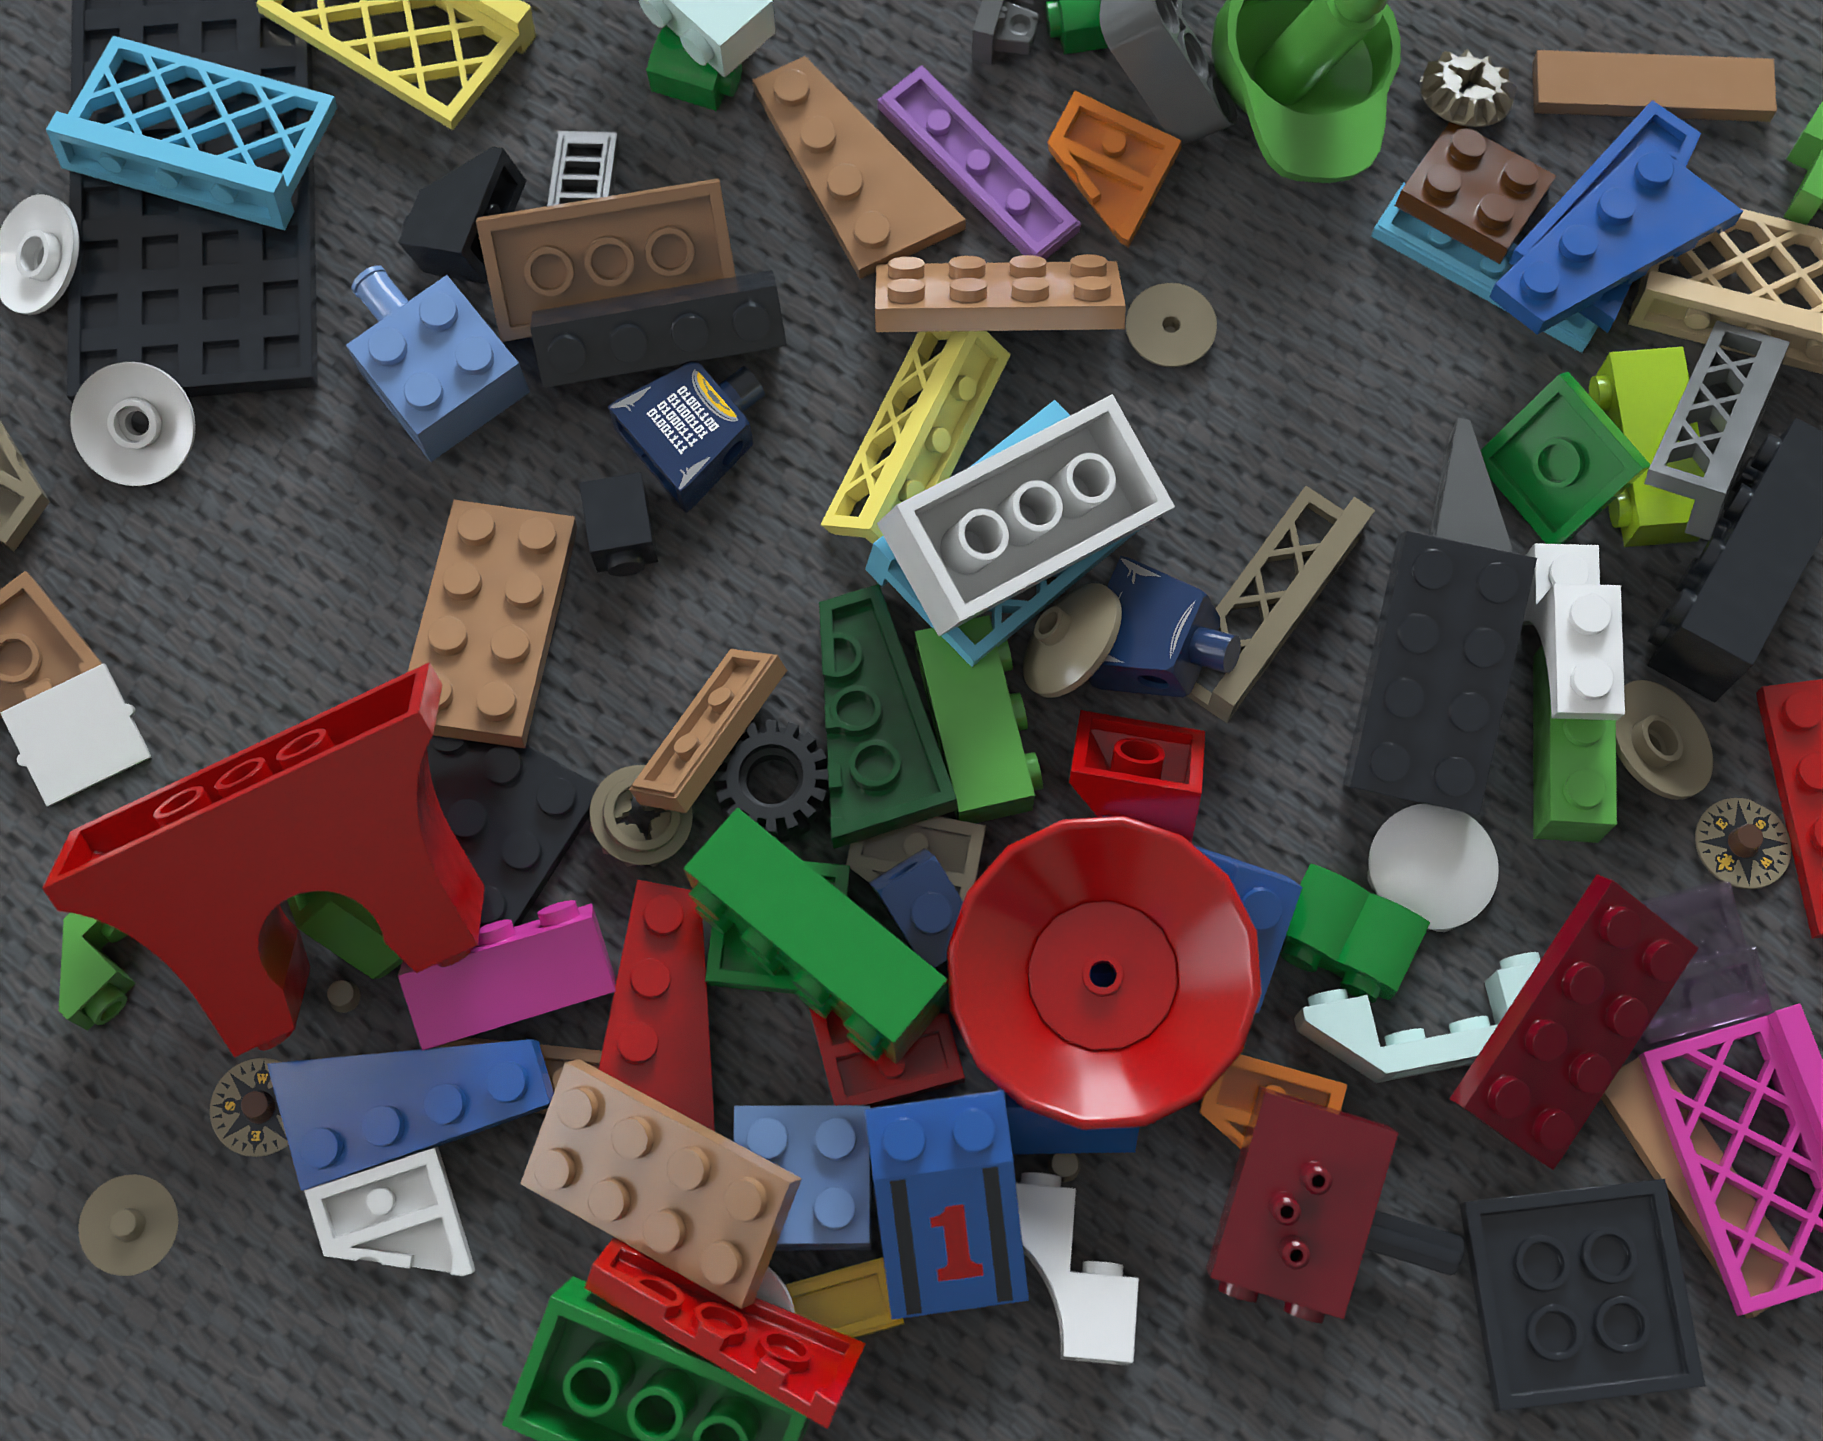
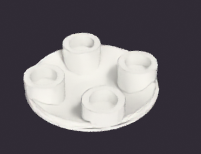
M1417 804L1402 809L1381 826L1374 837L1369 852L1368 882L1376 894L1420 915L1430 922L1428 929L1436 932L1449 931L1475 918L1490 902L1497 886L1499 866L1495 847L1483 827L1475 819L1462 811L1430 804Z

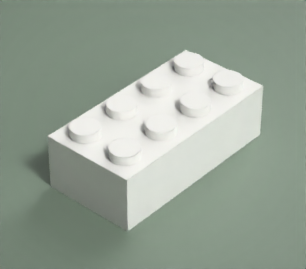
M1112 394L897 504L877 525L938 636H941L1149 525L1175 506Z

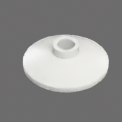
M43 194L26 198L10 212L0 229V299L9 309L17 313L35 315L49 309L64 294L74 274L79 251L78 228L71 210L58 198Z
M122 362L106 366L92 374L83 383L73 401L70 424L75 446L90 468L112 482L127 486H144L159 482L177 471L185 462L192 449L195 438V416L190 400L182 387L170 375L154 366L139 362ZM136 411L144 413L149 420V428L144 434L138 433L132 427L131 418Z

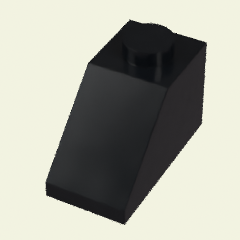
M492 146L419 190L412 210L403 222L402 234L398 243L425 273L442 277L448 275L449 278L486 284L488 278L476 220L479 217L515 212L527 180L504 148Z

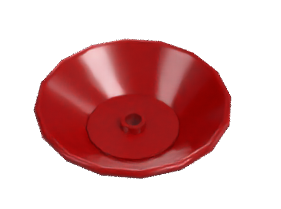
M1126 816L1063 819L1007 846L967 891L947 947L950 1012L977 1068L1023 1109L1082 1130L1144 1127L1201 1100L1243 1052L1262 994L1257 930L1230 877L1182 835ZM1100 963L1110 965L1116 973L1114 983L1106 988L1094 985L1089 976L1091 969Z

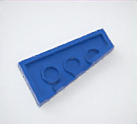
M1652 100L1514 249L1508 263L1514 266L1646 138L1686 167L1701 133ZM1623 282L1605 292L1598 302L1581 310L1579 313L1608 333L1632 283L1626 285Z
M1646 138L1495 283L1489 298L1538 335L1598 302L1605 292L1625 282L1628 285L1647 274L1650 267L1672 255L1674 258H1677L1695 248L1699 240L1716 231L1720 234L1733 227L1739 220L1743 210Z
M532 1039L431 1048L423 1051L420 1049L267 1064L301 1191L439 1147L547 1109L554 1094L539 1041Z

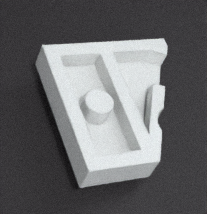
M439 1147L304 1191L324 1256L354 1261L358 1259L380 1262L382 1265L403 1268L416 1267L444 1271L458 1276H465L476 1271Z

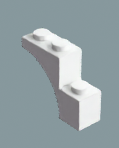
M1535 543L1526 554V556L1537 558L1522 625H1534L1541 638L1548 669L1551 718L1619 720L1625 715L1621 585H1600L1599 545Z
M1022 1173L1021 1184L1016 1183L1023 1253L1039 1272L1053 1301L1059 1323L1061 1359L1129 1366L1133 1363L1139 1278L1123 1277V1265L1098 1261H1083L1082 1273L1070 1272L1076 1189L1061 1187V1176L1044 1173Z

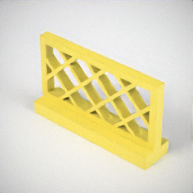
M258 0L256 2L260 14L451 130L456 127L514 52L518 51L523 54L536 37L531 6L522 0H360L357 3L325 7L324 0H317L318 9L294 13L281 6L284 0ZM437 6L448 13L450 25L419 30L414 28L412 9ZM405 11L407 32L373 36L370 16ZM363 17L367 38L341 42L331 36L329 23ZM455 18L459 19L463 23L456 24ZM321 24L322 30L314 25ZM485 35L498 43L488 56L463 60L459 39ZM453 40L457 61L422 66L418 45ZM405 47L412 48L415 68L390 72L378 63L377 52ZM370 53V59L362 54ZM473 74L472 77L467 81L466 75ZM460 76L462 89L448 106L427 94L425 81ZM412 83H418V84H419V89L416 88L415 86L411 85V84H412Z

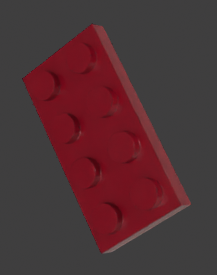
M1597 874L1455 1089L1450 1100L1533 1159L1554 1171L1699 947L1615 881Z

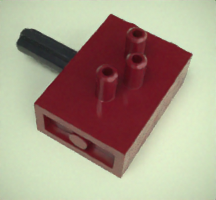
M1260 1086L1206 1268L1210 1278L1220 1281L1218 1291L1228 1296L1257 1303L1261 1293L1286 1301L1283 1308L1286 1313L1310 1322L1322 1324L1325 1314L1344 1319L1364 1249L1445 1275H1454L1463 1260L1465 1241L1459 1235L1376 1210L1398 1137L1397 1131L1390 1126Z

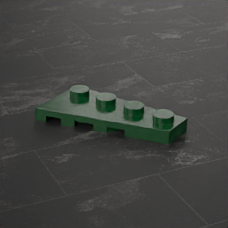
M879 584L819 602L833 848L836 849L958 810L955 792Z

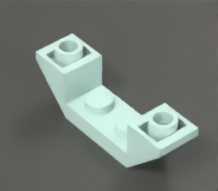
M1530 952L1505 958L1500 961L1501 969L1493 973L1484 982L1495 1025L1490 1026L1488 1016L1472 1017L1449 1024L1451 1034L1426 1038L1423 1028L1410 1029L1385 1036L1386 1046L1380 1047L1368 995L1348 999L1346 989H1337L1308 997L1309 1006L1302 1007L1294 1017L1296 1030L1375 1083L1472 1065L1540 961V956L1538 952Z

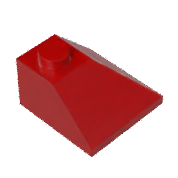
M1080 710L1069 783L1097 817H1102V815L1108 817L1126 816L1182 835L1192 844L1202 794L1206 731Z

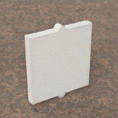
M101 664L0 712L20 752V755L17 757V763L21 766H27L47 807L152 758L132 718L136 710L134 706L125 704L106 664Z

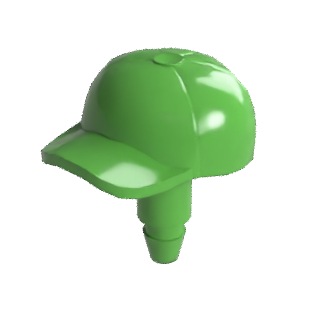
M1226 0L1214 21L1211 56L1215 72L1230 98L1248 115L1260 151L1267 164L1280 176L1302 182L1333 183L1346 181L1367 170L1381 150L1386 125L1387 93L1401 62V38L1395 15L1387 4L1388 0Z

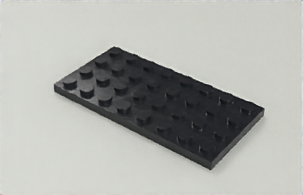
M72 0L71 108L113 36L313 90L312 45L260 14L256 5L258 0ZM284 0L281 6L293 13L311 10V0ZM123 60L114 75V79L119 84L147 74L149 70L145 65ZM189 77L166 85L172 99L205 88L202 81ZM158 88L126 99L132 114L165 103ZM244 92L221 100L228 114L260 103L257 96ZM116 103L94 111L89 120L107 124L125 116L119 104ZM213 103L181 115L188 130L220 118ZM295 108L279 114L277 117L284 130L308 122L313 111ZM173 118L141 130L144 136L159 140L180 133ZM269 119L237 130L244 145L276 134ZM229 133L196 145L199 151L216 156L236 149ZM285 149L253 160L256 167L282 173L289 160V156ZM314 154L291 197L294 213L285 230L70 171L69 209L75 218L79 235L78 259L74 274L68 285L67 397L72 403L80 387L92 374L106 366L122 362L144 363L164 371L182 387L187 397L318 387Z

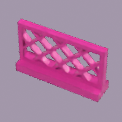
M1801 1004L1776 1010L1760 1018L1646 1051L1638 1055L1736 1315L1740 1316L1823 1290V1272L1799 1260L1812 1229L1814 1228L1823 1233V1219L1818 1217L1821 1208L1823 1209V1059ZM1752 1035L1755 1036L1764 1059V1064L1756 1081L1723 1064L1733 1041ZM1718 1046L1713 1059L1699 1052ZM1683 1057L1707 1070L1694 1100L1671 1089L1662 1062ZM1717 1076L1751 1092L1738 1122L1704 1106ZM1770 1078L1776 1091L1767 1087ZM1761 1098L1778 1106L1785 1112L1790 1126L1781 1145L1748 1129ZM1678 1106L1689 1111L1685 1121ZM1699 1117L1732 1134L1719 1165L1695 1152L1690 1136ZM1743 1140L1776 1157L1763 1187L1729 1171ZM1795 1143H1797L1802 1156L1792 1152ZM1787 1163L1808 1173L1811 1178L1815 1192L1807 1210L1773 1194ZM1703 1171L1713 1175L1709 1186ZM1724 1182L1757 1198L1744 1230L1724 1221L1720 1217L1715 1201ZM1768 1205L1801 1222L1788 1254L1755 1237ZM1728 1236L1738 1241L1734 1251ZM1749 1248L1783 1264L1772 1290L1752 1297L1740 1269ZM1794 1271L1809 1278L1788 1285Z

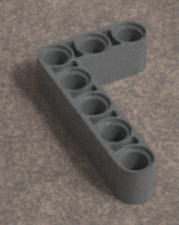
M1101 0L1099 18L1106 44L1167 134L1181 140V147L1237 123L1236 104L1219 81L1214 63L1182 16V0Z

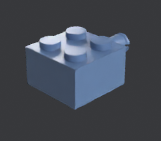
M382 266L369 267L361 272L353 281L351 286L353 293L363 301L378 323L346 344L361 375L430 462L530 392L519 362L448 275L438 280L410 301L406 299L392 282Z
M870 1105L734 1106V1142L802 1178L775 1250H871L872 1166L864 1109H870Z

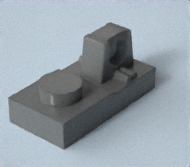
M982 0L973 27L972 61L992 65L996 51L1029 55L1037 32L1038 13L1015 5V0Z

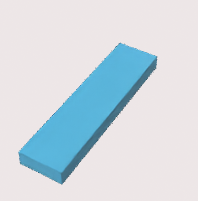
M1403 182L1374 227L1371 237L1503 309L1489 296L1495 283L1513 267L1508 262L1518 245L1514 243L1501 264H1498L1395 207L1397 198L1406 184ZM1578 312L1544 332L1583 353L1598 326Z

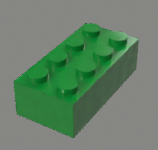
M738 807L683 868L692 887L688 896L697 904L694 908L695 911L722 934H725L730 927L740 934L739 938L747 946L744 950L746 954L766 972L775 976L782 969L790 975L792 983L798 988L795 994L818 1015L825 1019L833 1011L844 1020L843 1025L849 1030L846 1034L847 1038L874 1061H877L884 1054L897 1064L946 1006L947 979Z
M572 1276L550 1297L502 1426L537 1441H802L811 1419L625 1311L611 1306L604 1299L585 1289V1281Z

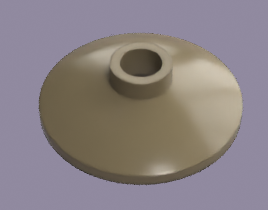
M1085 584L1068 592L1040 616L1028 642L1023 661L1024 679L1032 691L1046 698L1063 696L1081 686L1097 671L1111 651L1121 625V603L1115 592L1103 584Z
M1637 680L1624 685L1625 715L1616 720V753L1625 768L1644 787L1665 798L1682 800L1702 791L1712 776L1713 753L1708 735L1698 716L1680 696L1659 683Z

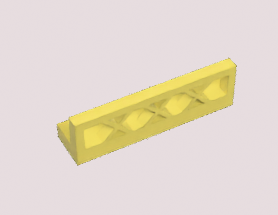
M987 331L918 332L821 526L834 535L863 537L873 544L883 536L877 523L897 504L950 478L1011 354ZM938 340H947L942 352L928 361ZM922 390L917 402L903 412L908 400ZM896 441L891 454L876 464L882 451ZM870 493L859 517L850 516L856 503Z

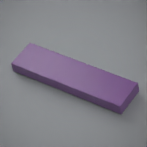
M922 65L878 99V110L1023 255L1039 256L1046 260L1080 232L1081 223Z

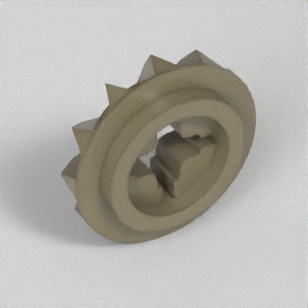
M1468 49L1460 57L1451 52L1444 51L1438 61H1428L1420 82L1422 98L1433 112L1452 123L1469 127L1489 126L1503 120L1511 111L1517 86L1509 81V69L1493 67L1491 56L1483 59L1474 58ZM1467 82L1476 84L1464 93H1460L1461 85H1465Z
M646 765L627 766L611 773L600 783L590 803V832L595 835L600 843L603 854L612 855L616 859L621 860L627 867L633 865H650L654 867L677 854L687 840L692 826V807H690L687 813L646 805H641L644 811L654 810L655 813L665 811L651 820L648 826L649 834L647 840H645L644 833H640L636 824L626 825L624 822L616 824L620 822L621 818L629 815L633 799L629 789Z

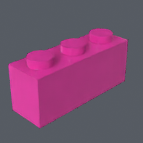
M568 900L538 911V920L514 927L510 919L480 927L478 945L464 959L451 966L439 967L436 964L416 973L402 961L398 978L422 1051L616 992L615 975L593 904L577 907L575 900Z

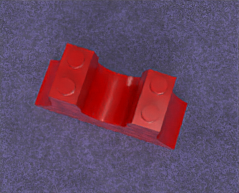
M428 662L70 831L42 888L57 911L86 916L108 924L129 935L159 957L195 997L234 1058L256 1047L261 1051L274 1048L284 1042L295 1030L311 967L300 930L287 918L280 907L281 902L292 896L305 892L327 891L338 893L357 901L376 919L381 928L384 943L416 973L436 964L439 967H447L461 961L478 945L485 886L450 828L438 802L431 779L427 746L434 733L443 684L431 663Z

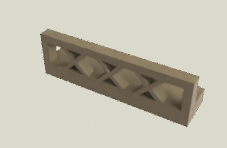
M1304 487L1216 607L1221 617L1218 631L1228 633L1226 618L1232 610L1255 606L1259 608L1261 626L1251 639L1240 640V651L1242 652L1239 655L1235 668L1230 673L1224 675L1212 693L1198 683H1195L1192 692L1187 697L1224 722H1229L1366 532L1375 512L1373 508L1353 497L1345 510H1343L1311 488ZM1308 507L1332 523L1333 526L1321 543L1300 546L1295 523ZM1288 534L1290 547L1277 549ZM1311 556L1304 565L1302 557ZM1293 558L1296 577L1287 590L1265 594L1261 570L1267 562ZM1253 582L1256 595L1242 597ZM1276 603L1274 608L1269 613L1268 604Z

